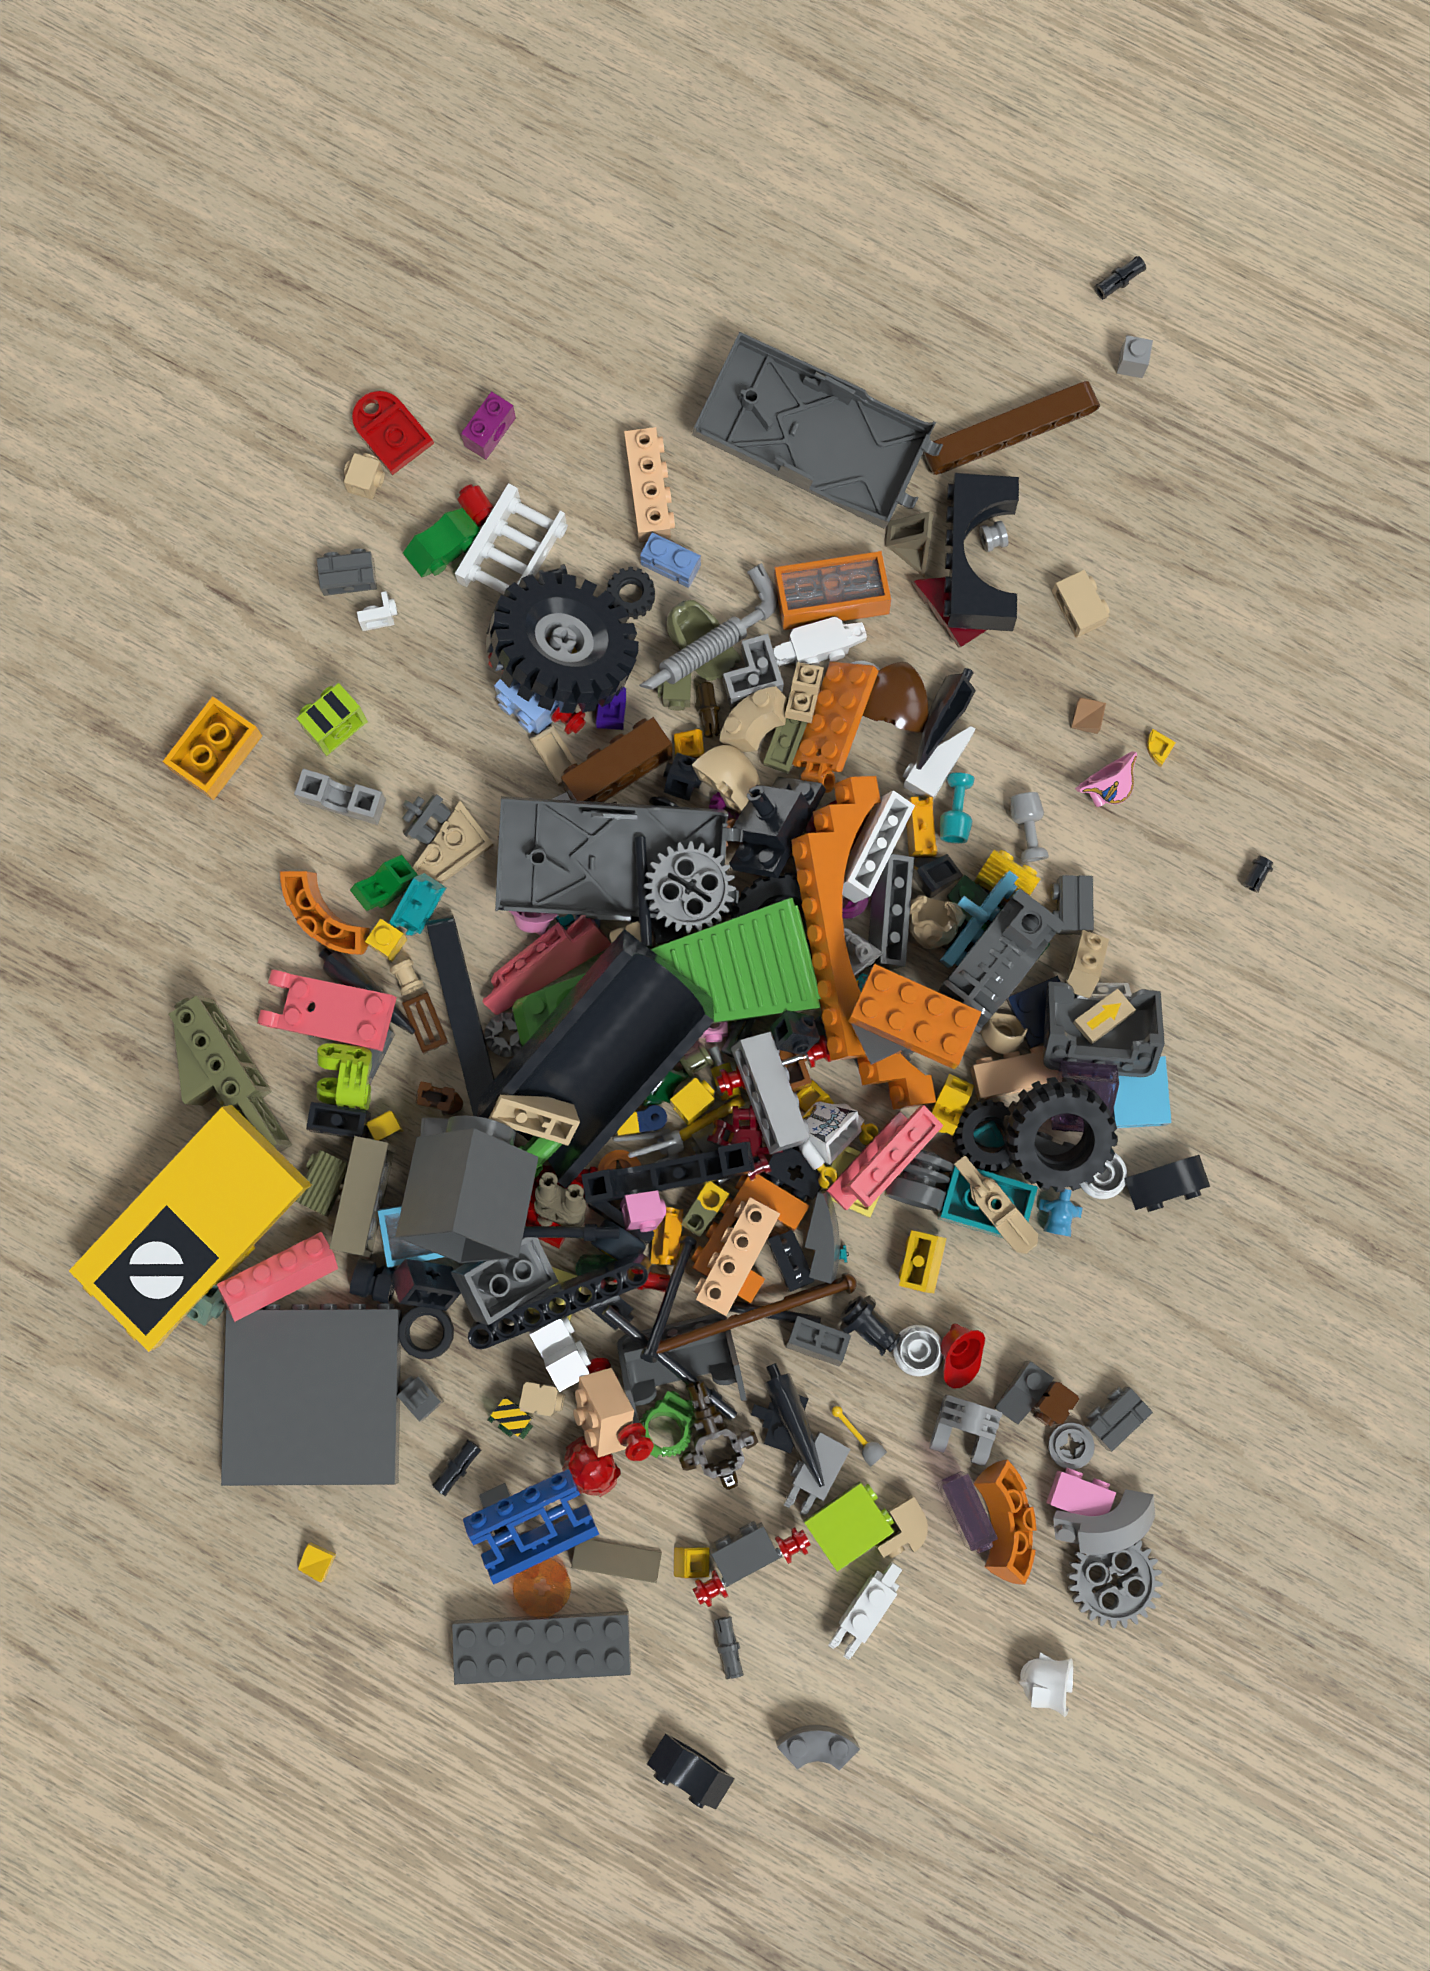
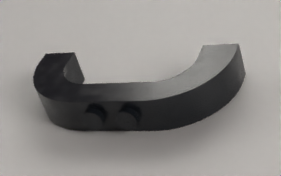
M742 1142L718 1147V1150L636 1167L607 1169L582 1174L581 1176L586 1203L623 1199L625 1195L657 1190L658 1192L742 1176L755 1172L750 1142Z

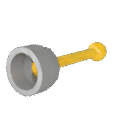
M840 1406L832 1408V1415L839 1417L864 1446L862 1456L870 1467L887 1453L879 1443H868L844 1416Z

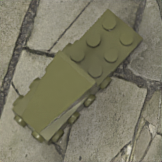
M196 995L191 999L185 998L179 1001L174 1006L175 1010L168 1015L174 1023L181 1098L184 1104L203 1106L216 1097L222 1107L233 1105L237 1110H240L239 1112L278 1151H284L290 1147L292 1143L263 1099L272 1092L214 999Z

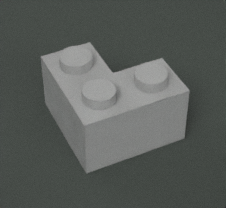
M764 634L743 640L741 652L746 667L723 674V685L730 708L736 707L744 698L764 688L776 686L783 693L784 684L769 635Z

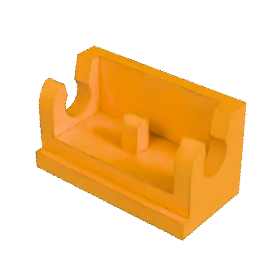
M910 797L908 801L914 804L915 807L906 823L909 857H935L938 851L935 839L933 798L928 797L927 800L919 801L918 797Z

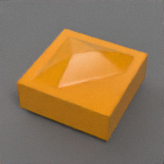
M695 729L674 734L675 756L677 752L696 759L704 754L702 730Z

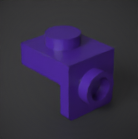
M625 687L618 696H614L612 702L604 707H601L598 703L596 728L624 730L626 713Z

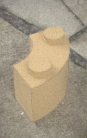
M776 686L764 688L750 694L731 711L723 725L719 740L724 745L734 746L741 752L757 751L760 741L766 733L775 727L785 725V711L788 699Z

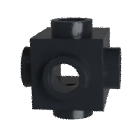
M677 752L673 763L667 762L663 777L667 778L663 793L690 801L694 788L700 789L702 781L699 780L692 767V764L697 760L696 758Z
M786 1010L770 1026L777 1050L805 1055L820 1039L814 1018L810 1015Z

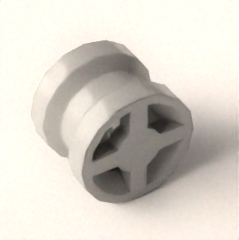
M1001 520L996 521L992 526L983 525L979 527L981 543L986 552L993 551L994 547L1000 546L1004 548L1008 546L1007 531Z

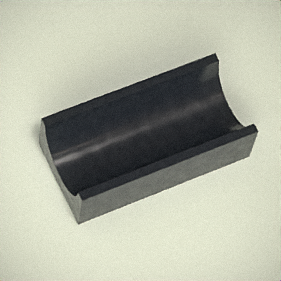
M624 929L482 1093L477 1117L489 1119L500 1095L550 1097L573 1104L580 1123L569 1145L562 1144L547 1159L556 1173L557 1182L567 1188L714 1022L713 998ZM514 1130L520 1135H522L524 1138H526L528 1141H530L531 1138L534 1136L528 1133Z

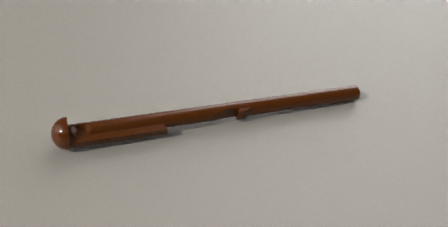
M843 1273L842 1277L835 1279L831 1284L826 1282L785 1296L783 1300L739 1315L734 1314L727 1319L660 1341L657 1354L845 1290L848 1294H852L857 1287L856 1278L852 1274Z

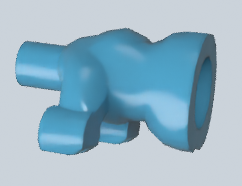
M1065 1189V1192H1060L1059 1199L1053 1201L1040 1199L1038 1209L1049 1213L1044 1232L1071 1237L1072 1219L1076 1217L1081 1218L1083 1207L1075 1206L1070 1201L1072 1190Z

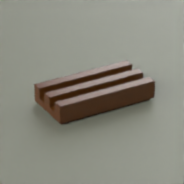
M428 992L402 1002L409 1022L416 1030L414 1034L423 1055L428 1053V1051L436 1050L440 1046L449 1044ZM423 1000L427 1004L441 1040H435L420 1003ZM413 1004L416 1006L431 1044L425 1045L410 1008Z

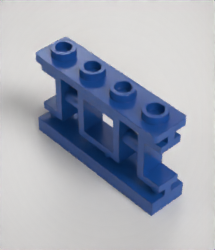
M569 1469L557 1473L533 1486H529L463 1519L467 1536L473 1546L487 1540L492 1548L482 1553L481 1557L493 1584H497L599 1535L596 1523L587 1504L573 1510L569 1503V1500L580 1495L577 1484ZM560 1499L561 1504L551 1509H546V1505ZM541 1514L545 1524L522 1535L519 1534L516 1525ZM565 1514L568 1515L569 1518L554 1525L553 1520ZM504 1525L507 1526L508 1529L493 1535V1530ZM514 1539L515 1544L501 1550L500 1545Z

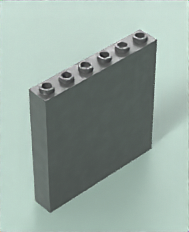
M269 1304L263 1307V1310H257L235 1322L230 1312L226 1310L221 1486L398 1484L400 1399L397 1395L400 1393L401 1343L398 1334L402 1310L394 1309V1304H377V1309L366 1310V1304H349L348 1310H337V1304H320V1310H309V1304H292V1310H280V1304Z

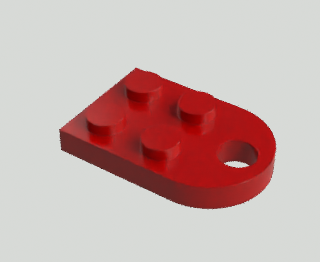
M370 392L360 398L353 409L352 419L357 434L391 475H394L434 444L431 436L405 405L389 392ZM370 403H375L379 406L377 412L373 414L366 413L364 409Z

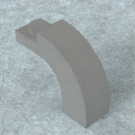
M1125 1489L1120 1504L1113 1511L1100 1516H1084L1056 1510L1053 1517L1055 1539L1079 1544L1080 1553L1108 1554L1126 1549L1141 1540L1151 1528L1155 1518L1154 1494Z

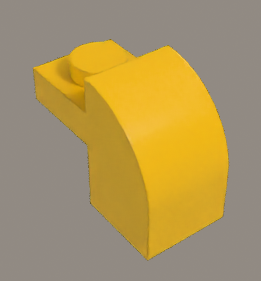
M950 1073L938 1094L931 1113L943 1125L938 1132L953 1135L961 1114L971 1097L974 1085Z

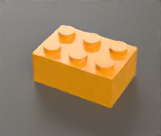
M212 696L162 762L170 771L214 801L263 735L255 725Z

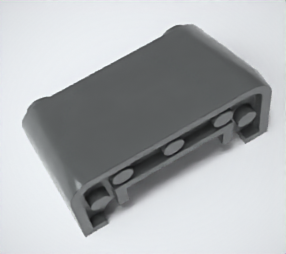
M1048 982L1043 1044V1062L1047 1068L1058 1071L1129 1077H1147L1154 1074L1165 1044L1161 991L1141 989L1133 993L1129 1002L1136 1009L1135 1012L1096 1042L1090 1044L1073 1023L1075 1019L1099 1003L1100 1000L1074 998V989L1071 985L1064 982Z

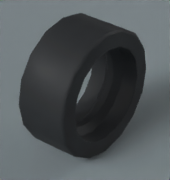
M418 1306L412 1308L403 1316L399 1325L398 1337L401 1346L409 1355L418 1359H433L441 1356L449 1349L454 1339V1326L451 1318L444 1310ZM424 1315L437 1318L443 1328V1337L440 1343L431 1349L417 1347L410 1337L412 1323L418 1317Z

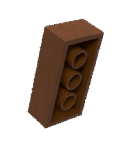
M652 717L649 720L644 718L638 721L632 727L633 730L626 735L621 733L615 736L609 742L610 745L603 750L598 748L588 754L587 760L580 765L575 763L566 768L563 772L564 775L561 776L564 791L567 792L570 800L605 802L673 758L672 743L655 718Z

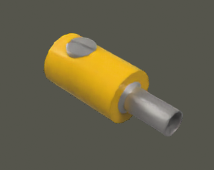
M718 1046L709 1049L715 1065L710 1070L721 1100L726 1101L741 1095L739 1087L733 1089L732 1096L728 1097L727 1092L721 1093L716 1077L720 1076L719 1070L724 1069L728 1073L733 1070L730 1062H723Z

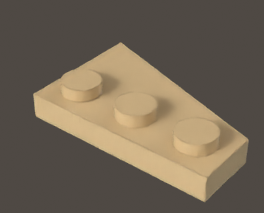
M461 801L454 808L455 810L449 819L444 822L435 839L427 846L412 867L418 875L425 873L443 884L494 846Z

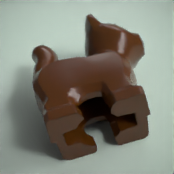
M420 1082L415 1100L417 1105L439 1109L443 1116L453 1115L463 1108V1100L455 1092L454 1088H438L432 1086V1083Z

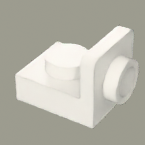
M387 591L381 592L384 607L368 606L363 611L357 612L359 624L363 631L395 625L393 616L398 615L394 599H389Z

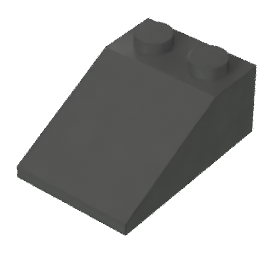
M533 1237L522 1238L519 1258L467 1262L451 1272L474 1321L485 1325H490L559 1282L538 1238Z

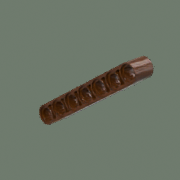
M1084 381L933 441L936 444H943L938 456H932L926 452H923L933 475H939L1088 416L1100 408V403L1090 382Z

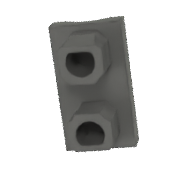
M437 794L435 796L432 795L422 810L419 809L424 803L421 797L418 796L413 804L407 800L404 801L402 806L408 811L402 819L409 823L413 816H416L404 833L410 840L416 839L426 845L431 842L436 832L425 825L426 822L432 817L440 824H443L451 814V811L441 803L443 798Z

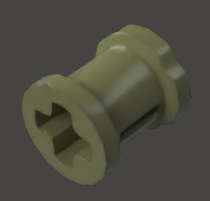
M702 1044L698 1045L697 1050L682 1057L679 1061L690 1079L704 1067L714 1065Z

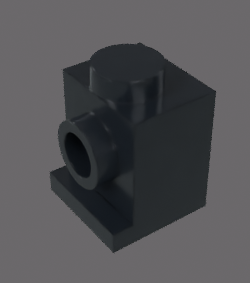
M619 1296L589 1308L615 1331L618 1330V1327L602 1315L607 1306H618L619 1314L629 1322L634 1319V1316L631 1314L634 1308Z

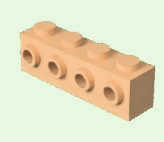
M656 427L624 431L639 542L648 541L652 532L665 539L671 538L670 529L675 528L673 512L668 513L667 503H672L670 487H664L663 478H668L666 461L661 462L660 453H664L663 437H657Z
M749 1198L747 1203L741 1201L734 1214L735 1217L739 1218L734 1228L728 1226L721 1239V1242L725 1243L721 1253L714 1252L707 1267L712 1269L707 1279L701 1277L694 1290V1293L698 1294L696 1301L727 1316L780 1213L752 1198Z

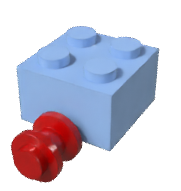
M489 660L488 665H489L491 668H493V666H492V664H491V662H490V660ZM500 679L494 685L497 694L496 699L500 702L498 706L509 716L513 713L519 719V725L528 733L533 731L539 734L552 721L554 723L561 721L566 725L564 732L567 734L574 732L576 734L586 723L584 720L586 714L582 713V711L577 713L574 711L573 714L560 713L559 703L556 700L551 711L538 707L540 695L537 693L534 694L529 702L517 695L521 686L520 683L508 688Z

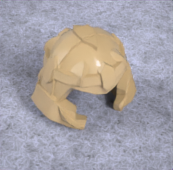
M918 895L916 899L910 902L909 930L912 937L923 948L933 950L934 948H940L949 944L957 935L958 928L962 926L967 916L956 903Z

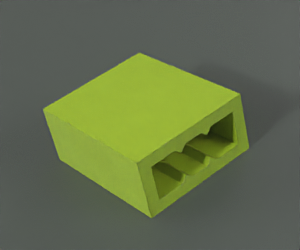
M860 1481L803 1520L837 1572L894 1533L891 1525L895 1522L885 1508L881 1511L874 1502L878 1497L870 1485L863 1486Z

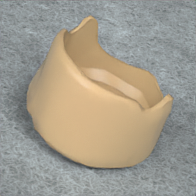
M996 1011L991 1019L982 1027L981 1034L990 1049L997 1053L1007 1054L1015 1052L1020 1048L1028 1029L1023 1028L1016 1016L997 1013Z

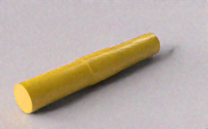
M740 1095L680 1130L679 1134L682 1141L684 1142L692 1137V1134L711 1124L714 1119H722L731 1114L732 1106H738L739 1109L746 1105Z

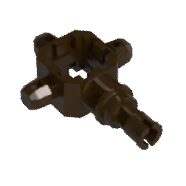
M697 1380V1390L693 1382L686 1386L694 1406L693 1423L697 1432L692 1441L696 1451L691 1453L690 1450L683 1453L679 1457L682 1469L685 1471L696 1469V1465L701 1464L704 1475L713 1479L719 1477L723 1487L726 1490H730L738 1486L735 1471L741 1469L745 1460L741 1449L745 1447L749 1449L758 1443V1439L753 1429L740 1431L741 1434L736 1436L733 1425L724 1422L720 1410L716 1409L714 1403L710 1402L704 1380ZM720 1435H724V1437L729 1435L735 1455L731 1456L732 1459L718 1462L719 1464H708L702 1445L706 1444L705 1441L707 1440L711 1441L719 1438Z

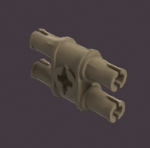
M550 1172L544 1173L535 1190L536 1200L534 1208L538 1214L537 1221L539 1224L550 1226L555 1222L566 1227H581L585 1221L586 1210L583 1188L577 1184H572L568 1189L557 1185L556 1175Z

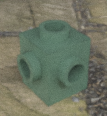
M217 1284L202 1297L186 1316L203 1326H206L212 1318L217 1319L220 1316L225 1304L222 1303L223 1299Z

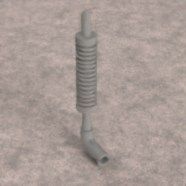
M762 563L747 571L762 601L761 604L755 607V611L741 620L737 617L728 619L714 628V630H711L681 651L659 664L660 672L641 683L640 687L654 689L665 681L675 684L717 655L746 638L747 628L760 620L765 621L775 612L778 604L776 585L772 583Z

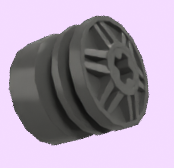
M921 1150L903 1169V1177H896L886 1188L884 1195L911 1206L941 1212L946 1193L936 1188L935 1184L949 1183L950 1178L939 1173V1171L952 1172L954 1164L942 1159L939 1155Z

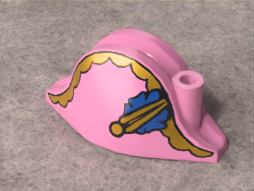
M1131 751L1105 766L1075 788L1076 791L1089 793L1096 807H1100L1105 803L1120 804L1129 798L1134 788L1133 770L1137 753Z

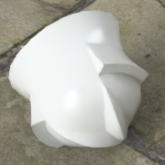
M1040 1652L1039 1658L1030 1660L1023 1666L1019 1684L1023 1687L1027 1699L1031 1702V1707L1050 1708L1065 1717L1069 1711V1708L1066 1707V1692L1072 1693L1073 1660L1056 1661Z

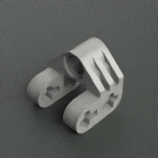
M945 1395L933 1430L929 1449L944 1453L952 1427L977 1435L970 1462L985 1466L996 1437L995 1434L999 1427L1002 1412Z

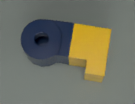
M657 1105L650 1106L645 1111L634 1112L619 1128L617 1135L657 1131L665 1126L667 1113L662 1107Z

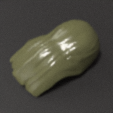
M694 600L682 601L671 609L667 617L668 635L680 650L720 625L718 620L708 610ZM730 647L695 671L708 681L716 680V678L721 679L724 673L731 672L730 669L734 668L735 663H739L742 657L733 647Z

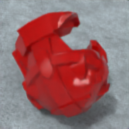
M585 1436L579 1437L566 1447L567 1451L562 1470H570L580 1494L585 1493L602 1497L617 1485V1478L621 1475V1470L615 1465L612 1453L597 1457L593 1447H588Z

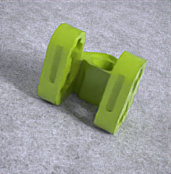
M326 1043L319 1046L317 1049V1064L324 1069L338 1070L339 1076L338 1078H323L317 1082V1099L327 1104H335L342 1107L348 1106L355 1109L359 1107L361 1110L368 1111L371 1102V1086L369 1085L368 1077L372 1068V1052L365 1047Z

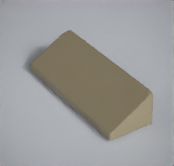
M589 1539L575 1546L571 1568L657 1583L662 1552Z

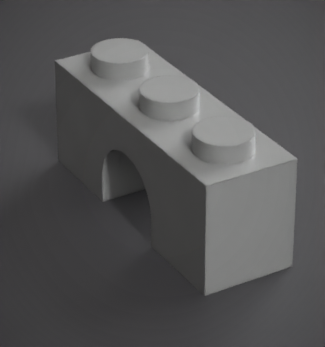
M302 769L294 793L301 803L375 825L379 823L386 802V798L381 791L355 784V787L345 786L333 781L327 775Z

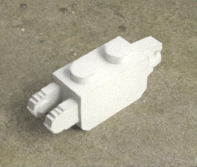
M832 617L794 628L790 634L789 642L775 646L773 651L779 667L793 663L797 665V662L817 666L820 664L819 662L827 659L837 661L844 658L845 654H848L849 648L866 641L867 635L862 622L843 625L842 620Z
M891 1562L883 1574L878 1570L874 1576L871 1574L839 1621L840 1627L828 1646L832 1649L836 1648L842 1641L847 1631L855 1637L844 1651L846 1659H851L860 1644L867 1641L897 1596L896 1591L899 1585L895 1583V1580L902 1571L899 1566Z

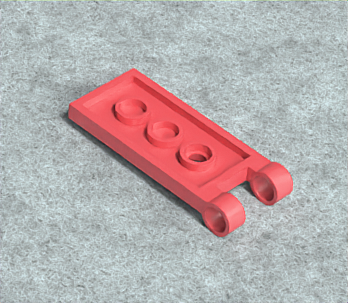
M271 970L268 984L289 989L283 1014L260 1010L257 1024L383 1051L397 997ZM311 1002H314L316 1007L314 1011L309 1012L308 1006Z

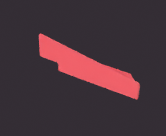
M581 915L567 930L558 922L494 973L491 979V983L494 986L492 993L483 998L482 1002L495 1015H499L512 1007L517 999L540 990L602 952L611 943L592 918H586V915Z

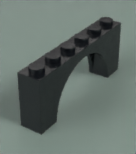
M955 473L953 484L948 483L947 500H951V506H947L946 523H951V530L947 529L945 546H950V553H946L945 569H949V576H945L944 593H949V600L944 601L943 616L948 617V627L1013 631L1017 620V594L996 589L979 578L967 561L964 541L969 533L980 523L1001 515H1015L1019 501V477Z

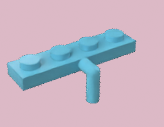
M1011 871L1006 872L980 907L965 896L961 898L957 905L973 917L940 959V963L947 968L952 967L953 964L959 966L967 954L965 948L970 942L973 944L977 942L984 932L981 929L983 924L988 920L991 922L1001 910L997 905L1003 897L1008 900L1016 890L1017 886L1014 883L1018 876Z

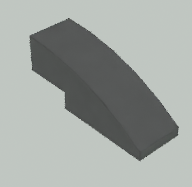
M822 1189L817 1193L805 1247L815 1250L809 1278L831 1284L836 1279L839 1265V1226L831 1195L826 1189Z

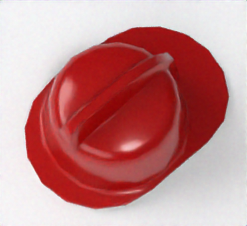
M954 1323L951 1325L950 1331L943 1337L940 1343V1351L945 1359L944 1381L949 1387L953 1389L962 1388L968 1385L979 1372L986 1339L983 1332L969 1330Z

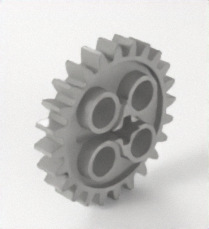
M692 841L688 843L687 849H684L681 842L677 843L676 852L669 846L666 848L667 857L661 853L657 855L661 862L660 864L650 863L655 872L645 874L652 881L643 885V888L651 890V893L644 898L645 900H653L654 904L648 909H658L659 913L655 919L658 920L664 916L666 918L665 927L673 922L675 923L676 932L683 925L685 926L686 933L689 934L692 926L695 925L696 930L699 932L702 931V923H705L710 928L713 927L712 918L718 922L722 920L719 911L729 912L724 903L734 901L727 894L736 890V887L728 885V881L735 877L725 874V871L731 867L730 865H720L724 857L723 855L716 859L712 857L714 848L706 853L704 852V843H701L696 850ZM680 861H688L691 864L692 872L690 875L684 876L678 872L677 865ZM668 873H672L684 883L693 881L695 883L693 888L709 896L711 901H705L695 892L686 894L684 892L685 886L670 879ZM706 875L712 876L716 881L715 889L712 891L705 890L701 884L702 878ZM671 884L676 887L677 897L675 899L669 900L664 897L663 887L665 885ZM691 899L698 900L701 904V911L697 915L690 914L687 910V903Z
M1141 1540L1126 1549L1108 1554H1082L1077 1551L1074 1552L1079 1561L1078 1563H1069L1076 1570L1075 1573L1067 1574V1577L1075 1580V1583L1068 1586V1589L1077 1591V1594L1072 1598L1073 1602H1083L1078 1609L1081 1613L1090 1610L1087 1616L1089 1620L1092 1621L1098 1616V1624L1102 1627L1108 1620L1109 1626L1112 1629H1115L1117 1621L1120 1622L1123 1628H1127V1619H1130L1137 1625L1138 1614L1147 1618L1148 1615L1145 1608L1147 1606L1153 1609L1156 1608L1150 1600L1152 1597H1161L1154 1589L1155 1587L1163 1586V1583L1155 1580V1576L1160 1575L1162 1571L1152 1567L1158 1562V1559L1147 1558L1151 1552L1150 1548L1147 1547L1140 1550L1142 1546ZM1124 1552L1128 1558L1127 1563L1124 1567L1117 1568L1115 1557L1117 1554ZM1099 1565L1102 1569V1575L1098 1580L1093 1581L1089 1577V1570L1091 1567ZM1137 1567V1572L1119 1578L1117 1580L1118 1586L1107 1584L1097 1592H1092V1588L1110 1582L1113 1573L1117 1576H1122L1132 1568ZM1138 1579L1141 1585L1138 1593L1131 1595L1128 1592V1584L1130 1581ZM1112 1592L1115 1596L1114 1604L1110 1607H1104L1102 1597L1104 1594Z

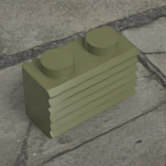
M319 1150L318 1154L313 1153L306 1165V1169L309 1170L306 1179L312 1186L307 1188L295 1202L328 1217L340 1194V1184H344L348 1163L322 1150Z

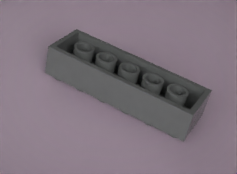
M629 1611L456 1620L452 1624L454 1685L631 1675Z

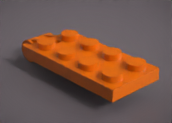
M829 662L818 693L812 723H807L792 763L795 767L806 768L801 774V780L822 783L826 789L825 793L831 792L834 788L835 775L832 771H843L879 671L875 666Z

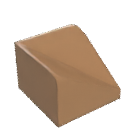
M1079 698L1076 702L1071 728L1098 734L1102 726L1106 703Z

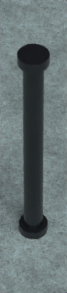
M682 1236L679 1241L681 1247L646 1349H643L640 1355L641 1359L646 1362H657V1350L691 1250L695 1249L697 1241L690 1236Z

